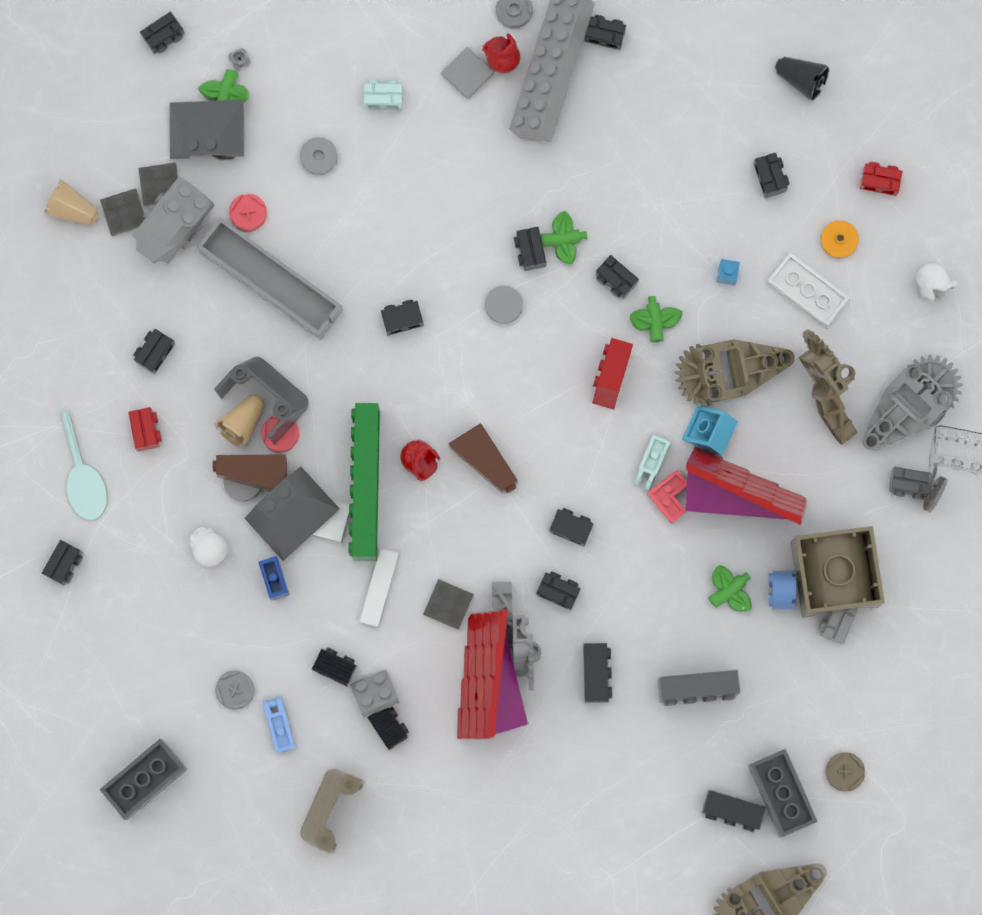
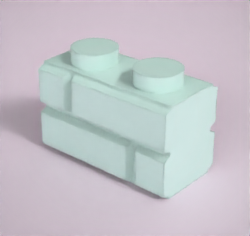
M370 80L369 83H364L365 109L402 110V83L396 80H389L387 83Z

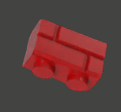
M877 162L865 163L859 189L897 196L903 171L898 170L899 168L893 165L882 167Z
M151 407L129 411L135 449L143 451L160 447L159 442L162 441L160 430L156 429L155 424L159 423L157 412H153Z

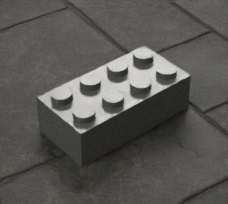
M738 670L664 676L657 679L659 702L664 703V706L676 705L677 701H684V704H692L697 702V699H703V702H713L718 697H722L723 701L734 700L740 694Z
M160 738L99 790L124 820H128L188 769L167 743Z
M786 749L748 765L779 838L818 822Z

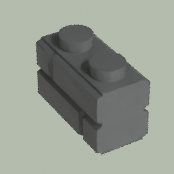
M894 467L891 472L889 491L893 492L895 496L905 497V494L913 495V499L924 500V497L927 498L930 495L933 473Z

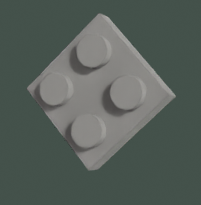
M387 670L350 684L363 718L399 703Z

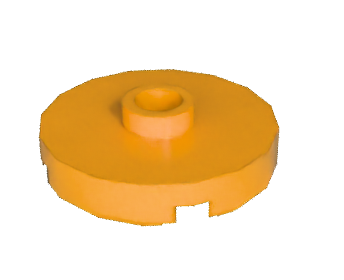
M846 221L829 223L821 234V246L833 258L850 256L856 250L859 241L857 230ZM837 236H841L843 241H838Z

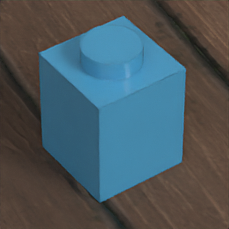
M721 259L717 282L735 285L740 262Z

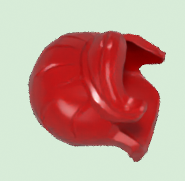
M510 33L506 34L507 39L503 36H498L482 45V51L485 52L489 66L500 74L512 72L517 68L521 59L516 41Z
M422 440L410 441L402 448L400 453V461L403 467L415 475L419 481H424L433 475L438 468L436 458L438 460L441 459L436 450Z

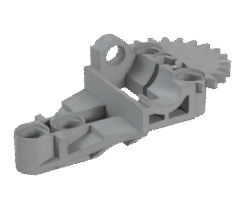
M928 355L927 361L924 356H921V363L915 359L913 360L914 364H908L907 368H904L884 390L862 441L864 447L868 450H880L885 445H891L895 441L925 429L929 430L944 418L945 413L950 407L954 409L953 402H959L955 395L962 394L957 388L962 387L963 384L957 383L962 377L955 376L959 371L957 368L951 370L953 363L951 362L946 365V358L940 362V356L938 355L933 361L932 355ZM915 368H918L920 372L917 378L912 377V371ZM928 382H929V383H932V384H931V387H932L931 390H930V389H927L928 386H927L926 384H927ZM905 385H908L918 395L924 391L920 398L932 408L926 416L899 393ZM942 394L947 395V401L944 404H941L939 401ZM888 422L890 429L885 433L882 427L884 423ZM872 437L877 439V444L874 447L869 443Z
M492 582L493 611L508 609L505 633L508 645L513 649V665L516 677L527 676L529 691H534V662L539 661L541 658V647L536 642H533V634L525 631V627L528 625V618H525V615L512 614L511 582ZM533 649L537 650L538 653L536 655H533Z

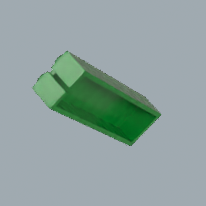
M355 403V408L351 409L352 423H355V427H351V439L354 442V446H351L350 457L354 461V465H350V477L353 480V484H350V496L353 499V504H349L350 518H353V523H349V535L352 537V542L348 543V554L352 556L354 561H377L380 408L378 403Z

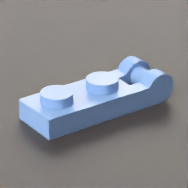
M278 696L275 697V700L262 701L276 753L295 749L282 697ZM278 707L279 712L272 714L271 708Z

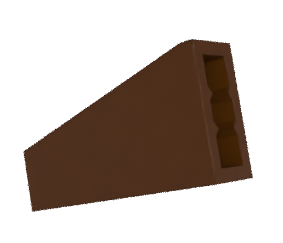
M481 423L448 443L454 453L499 492L503 493L506 491L510 493L517 488V478Z
M286 454L216 455V460H213V472H216L218 478L271 492L287 477Z

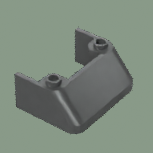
M253 357L233 367L214 390L222 399L236 383L244 384L253 377L278 398L279 401L273 407V414L280 422L267 435L275 445L307 410L309 400L304 393L263 358Z

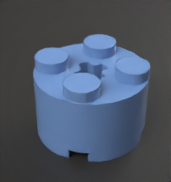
M773 571V573H769V587H772V593H769L768 604L772 606V609L796 610V605H792V603H796V578H792V576H796V571Z

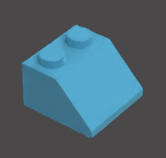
M698 405L682 440L708 452L723 456L738 421L724 411Z

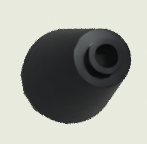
M785 56L782 59L779 58L775 65L776 73L813 101L820 95L822 90L819 89L822 84L825 85L830 71L829 67L825 64Z

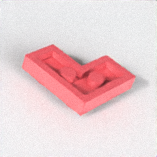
M678 470L674 471L647 493L671 524L686 513L685 508L675 498L677 494L687 487V481Z

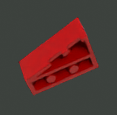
M611 338L610 344H605L602 355H606L605 360H600L598 371H601L600 376L595 377L593 387H596L592 404L614 410L632 351V343Z

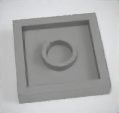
M468 47L441 72V75L466 99H469L494 74V71Z

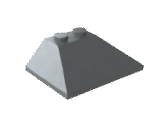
M244 100L170 102V159H188L189 156L205 155L244 157Z
M299 467L257 503L244 519L284 561L340 508L302 467Z

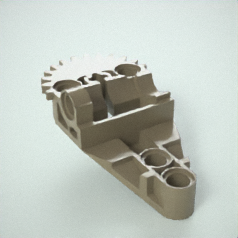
M810 329L805 330L802 333V337L808 345V350L799 356V359L815 382L811 395L816 401L820 417L834 438L843 445L857 434L852 420L843 411L846 408L839 397L849 389L847 385L855 380V370L850 365L840 364L833 351L829 350V346L825 345L824 341L820 340L817 334L815 335ZM844 368H848L849 374L846 378H842L841 372Z
M735 339L704 346L696 344V349L690 346V352L687 350L683 351L685 357L679 356L682 364L676 363L675 365L680 368V371L674 372V374L680 376L675 382H681L678 390L684 389L682 396L688 394V402L694 398V405H698L700 401L701 406H705L706 402L708 406H711L712 402L746 396L790 367L795 361V356L789 349ZM702 351L705 354V359L702 358ZM723 351L727 352L734 387L732 389H727L724 373L706 375L707 372L723 369L720 352ZM765 358L768 361L767 366L765 365ZM710 389L713 392L712 397L709 394Z
M810 864L760 872L733 889L729 887L727 889L728 894L722 893L721 896L724 900H716L720 906H714L713 909L719 912L714 915H743L758 907L759 905L750 891L757 886L761 889L775 915H798L827 875L826 868L821 864ZM812 870H818L821 873V878L813 877ZM795 880H802L804 888L797 887ZM732 894L739 895L741 901L739 903L734 902ZM760 909L752 915H764V913Z

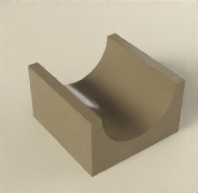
M873 526L795 536L790 542L802 618L847 609L879 608L885 604Z

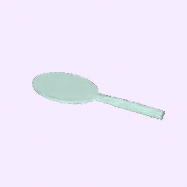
M66 410L61 412L75 462V467L71 470L67 479L68 499L72 508L80 517L86 520H95L103 514L106 508V487L99 473L91 466L83 464L69 412Z

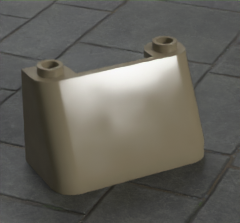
M338 769L328 770L323 777L300 831L301 838L305 842L333 854L337 846L335 836L332 831L324 827L340 792L352 795L361 790L365 781Z

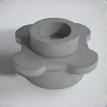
M243 48L229 54V59L232 60L233 68L239 70L243 65L250 64V59L247 58L246 50Z

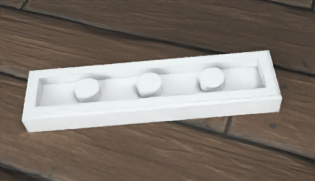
M380 548L360 623L379 627L399 553Z

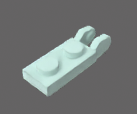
M654 434L652 435L638 468L639 472L634 485L638 486L644 472L650 475L645 484V489L649 490L671 441Z

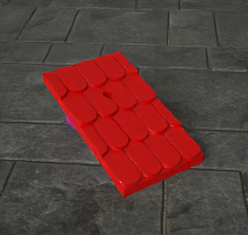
M694 447L686 463L688 474L685 511L787 519L799 525L802 524L807 500L804 496L781 488L778 483L751 474L748 469L723 460L722 456Z
M508 609L477 612L470 614L468 618L467 645L464 646V677L461 681V705L458 708L457 739H490L495 737V734L528 725L505 633Z

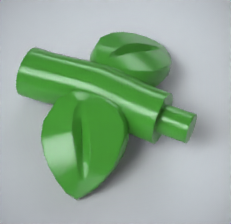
M226 69L222 82L209 80L198 87L200 93L211 100H244L245 102L249 98V92L246 87L235 85L239 73L231 69Z
M563 211L552 222L554 233L541 234L543 247H556V256L560 261L566 264H573L577 253L574 243H580L581 239H587V231L579 232V229L573 230L571 216L566 211Z
M649 296V304H646L647 310L639 309L630 314V321L638 330L650 329L651 343L664 341L663 328L674 327L680 321L682 311L673 307H666L660 310L659 303H656V296Z
M718 565L713 571L712 583L719 591L708 597L711 604L717 608L728 601L729 606L735 611L744 612L751 610L750 597L745 591L741 590L747 585L746 581L751 578L750 575L746 572L742 576L738 574L736 577H733L732 572L728 568Z

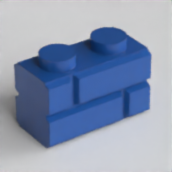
M274 556L259 561V567L262 571L270 600L290 595L278 557Z

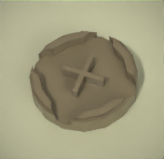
M847 752L838 753L831 757L825 771L830 785L844 792L859 787L865 776V768L861 759Z

